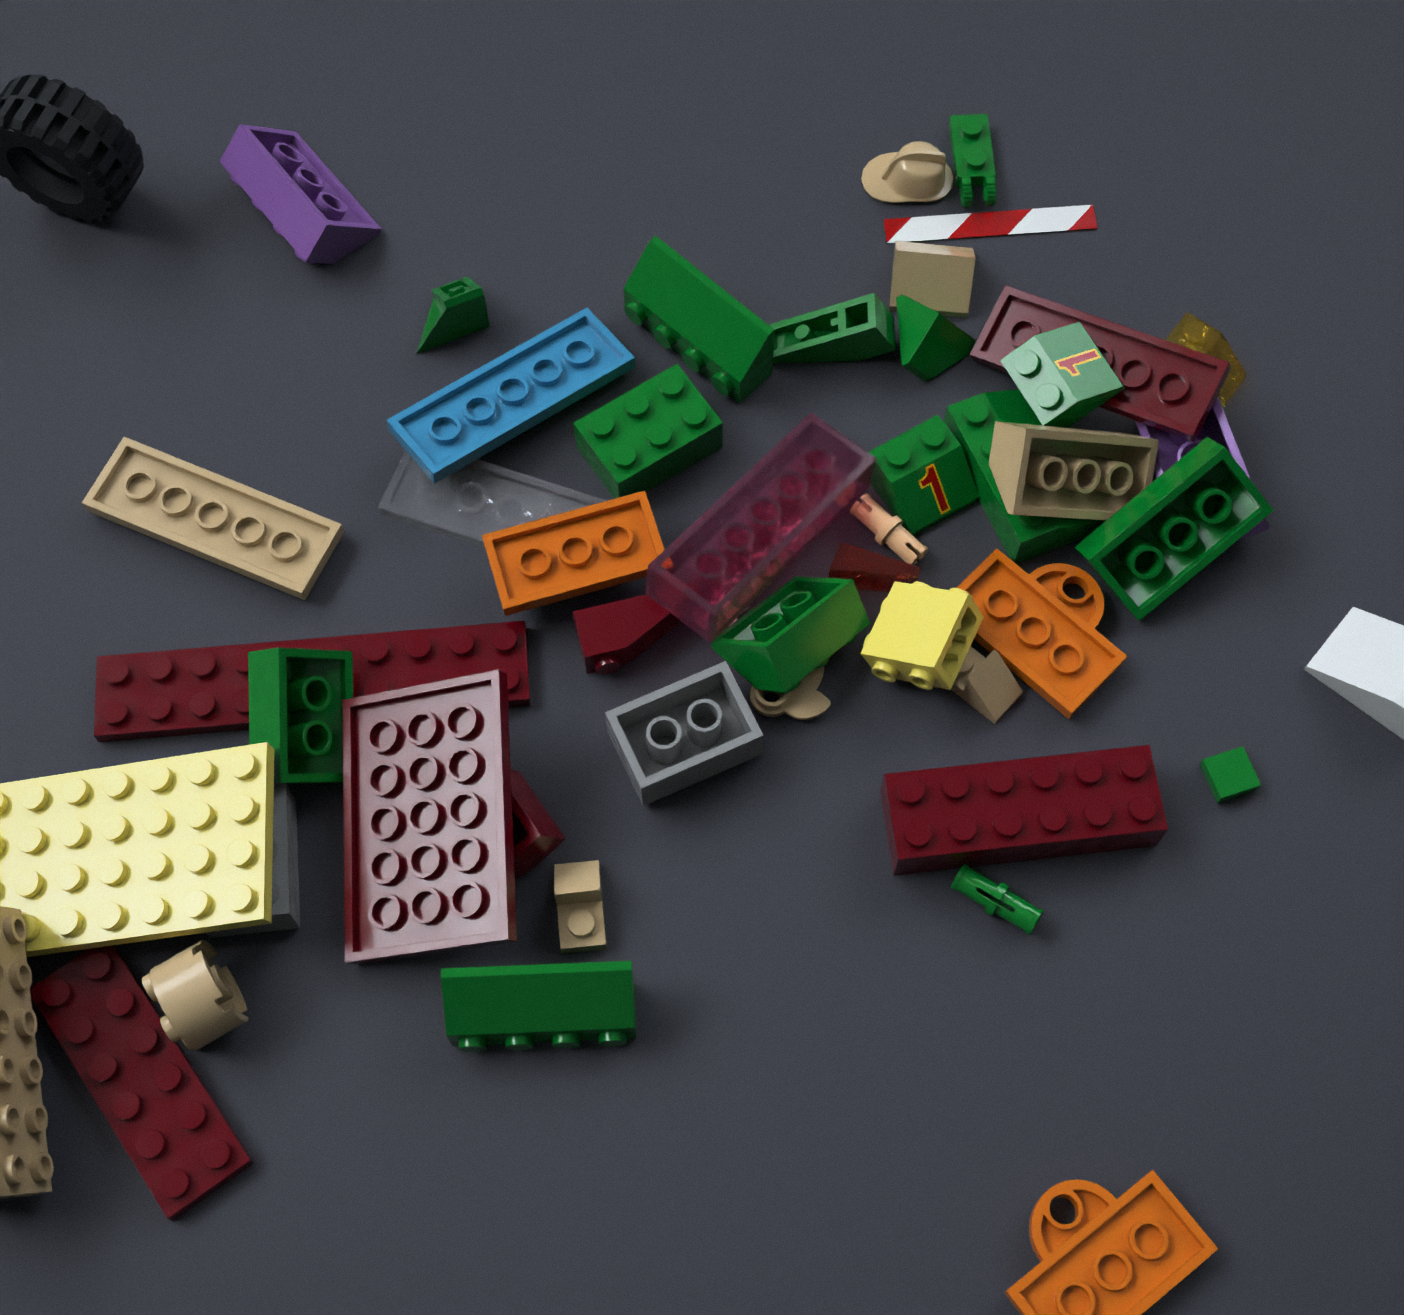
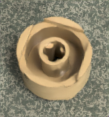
M205 940L197 942L150 970L149 974L142 977V984L147 994L154 1002H159L165 1013V1016L160 1018L164 1032L173 1043L181 1039L189 1050H199L248 1021V1017L242 1014L247 1010V1006L233 975L227 966L220 968L217 964L213 963L211 958L218 955V953Z

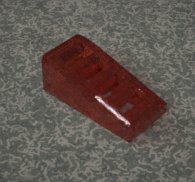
M840 542L832 561L828 578L853 579L857 590L890 592L895 581L909 584L918 581L921 568Z

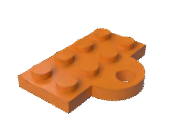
M997 548L956 587L968 592L973 597V601L984 616L974 640L989 653L995 649L1008 669L1067 719H1070L1127 659L1125 653L1096 630L1104 612V597L1095 579L1081 568L1070 564L1052 563L1041 566L1028 574ZM1066 584H1077L1084 590L1085 596L1080 599H1072L1064 593L1063 586Z
M1153 1169L1117 1199L1108 1190L1096 1183L1078 1179L1067 1180L1049 1188L1035 1203L1029 1219V1238L1033 1251L1040 1263L1008 1288L1004 1294L1020 1315H1142L1215 1253L1218 1248ZM1063 1197L1073 1204L1075 1218L1072 1223L1061 1224L1053 1219L1050 1214L1052 1199Z

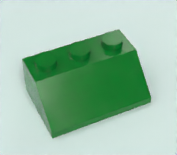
M795 576L710 641V644L718 655L756 689L776 691L779 694H783L796 689L801 683L800 680L811 671L826 665L829 657L841 647L853 643L857 639V634L870 625V621L853 579Z
M278 647L248 652L249 745L267 742L274 747V784L343 783L342 700L353 698L352 651Z

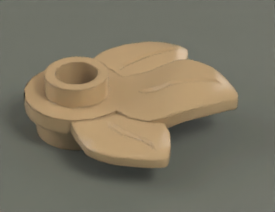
M824 666L811 671L800 680L801 683L796 689L788 693L779 694L776 691L760 690L752 686L750 701L753 708L761 715L767 717H776L785 713L797 720H809L820 716L831 705L830 700L825 695L816 691L823 678ZM773 692L779 696V699L776 702H768L764 699V695Z

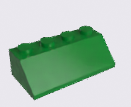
M655 235L647 244L623 288L624 311L634 324H642L651 331L661 346L666 349L672 348L678 353L692 371H700L709 378L719 393L724 396H731L740 404L772 375L775 330Z
M1206 437L1077 544L1075 549L1129 612L1140 621L1274 510L1223 445Z
M632 961L441 968L446 1036L452 1046H458L459 1051L481 1052L487 1049V1044H505V1048L509 1050H528L533 1048L534 1042H552V1047L575 1048L580 1046V1041L599 1040V1045L621 1046L627 1043V1039L637 1038L635 980Z

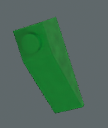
M875 293L769 324L775 330L773 363L860 361L896 350L894 315Z

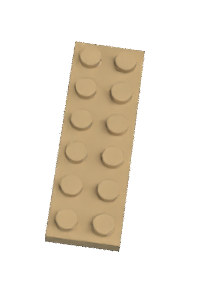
M127 437L122 438L82 501V505L88 512L302 600H306L344 533L342 524Z

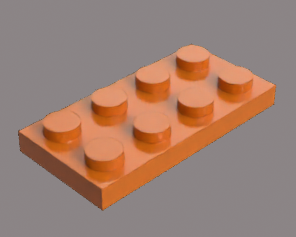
M645 491L482 535L505 616L670 571L669 561Z

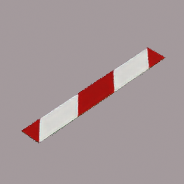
M1093 205L883 219L887 243L1098 229Z

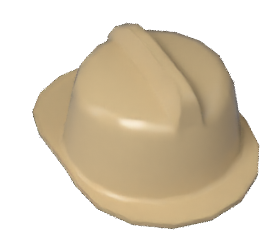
M922 141L911 142L903 146L899 152L886 153L875 157L865 166L861 177L864 190L872 198L888 203L938 201L946 197L950 192L954 180L951 168L946 164L945 153L940 152L932 144Z

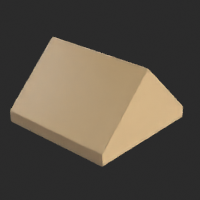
M895 241L889 311H897L896 297L903 294L943 316L968 318L976 259L973 248Z

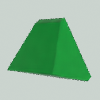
M467 276L431 289L433 300L417 353L490 327L485 297L481 286Z
M903 294L896 297L901 362L905 369L925 382L970 355L976 343L974 338L940 313Z

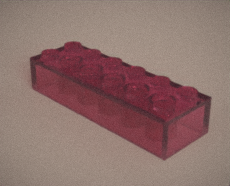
M811 412L648 565L645 594L711 644L869 488L877 458Z

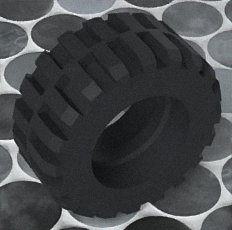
M28 74L9 81L0 94V175L3 178H7L11 185L19 192L23 191L30 196L32 201L49 207V210L52 212L65 214L68 218L77 221L84 219L88 223L102 222L112 218L118 213L143 172L144 163L140 144L136 143V137L132 131L123 126V121L116 114L112 115L105 109L106 106L97 99H91L86 95V92L77 87H69L64 81L56 78L49 80L45 75L36 74L31 76Z

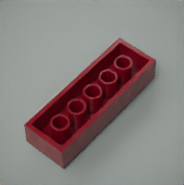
M1150 745L884 774L880 789L893 876L961 868L964 864H967L969 867L1153 847L1159 844L1168 830Z

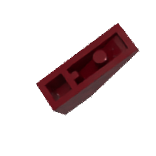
M698 582L573 611L575 630L586 673L596 672L597 674L604 675L619 670L621 665L629 664L700 607V588Z

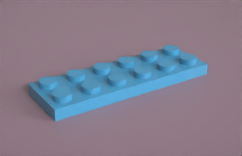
M587 307L387 419L388 430L435 484L635 368V357Z

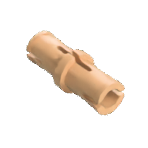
M865 493L860 497L862 503L860 504L856 501L850 509V513L876 535L875 540L881 546L886 544L907 563L908 567L913 568L918 563L916 559L919 558L921 560L929 548L919 542L902 526V519L897 515L892 517L871 498V495Z

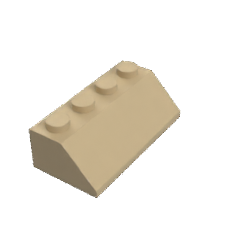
M995 421L989 466L1008 514L1107 520L1152 483L1159 440L1122 432Z

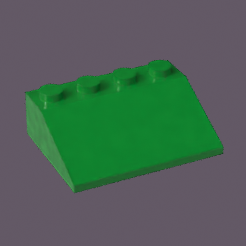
M1019 389L984 392L947 406L944 423L962 446L979 494V502L1009 558L1013 562L1018 564L1086 538L1106 521L1012 515L1007 513L989 466L995 421L1042 425Z

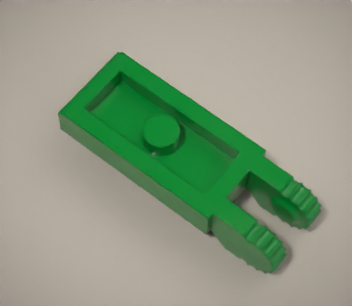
M988 114L950 115L948 127L955 185L959 187L961 206L970 207L972 205L973 189L971 186H982L985 206H994L996 204V174Z

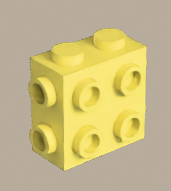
M895 581L888 596L881 604L880 613L871 632L864 640L863 649L860 654L872 668V673L881 680L887 682H895L896 679L908 681L926 690H931L933 687L951 690L984 616L973 601V597L962 589L950 588L945 590L933 588L928 584L918 581L912 584Z

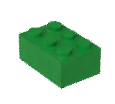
M678 364L573 423L576 448L614 499L641 491L647 492L723 447V422Z

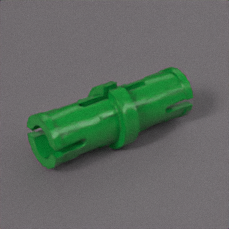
M967 864L961 867L950 887L985 907L984 913L993 917L996 914L1022 929L1028 935L1032 933L1044 912L1043 909L1035 907L1010 892V886L1006 883L1001 882L997 884L969 868ZM980 889H982V890H984L985 892L991 894L993 897H991V896H989L988 894L984 893V892L981 891ZM1002 902H1004V903H1006L1007 905L1011 906V907L1014 908L1015 910H1013V909L1009 908L1008 906L1004 905Z

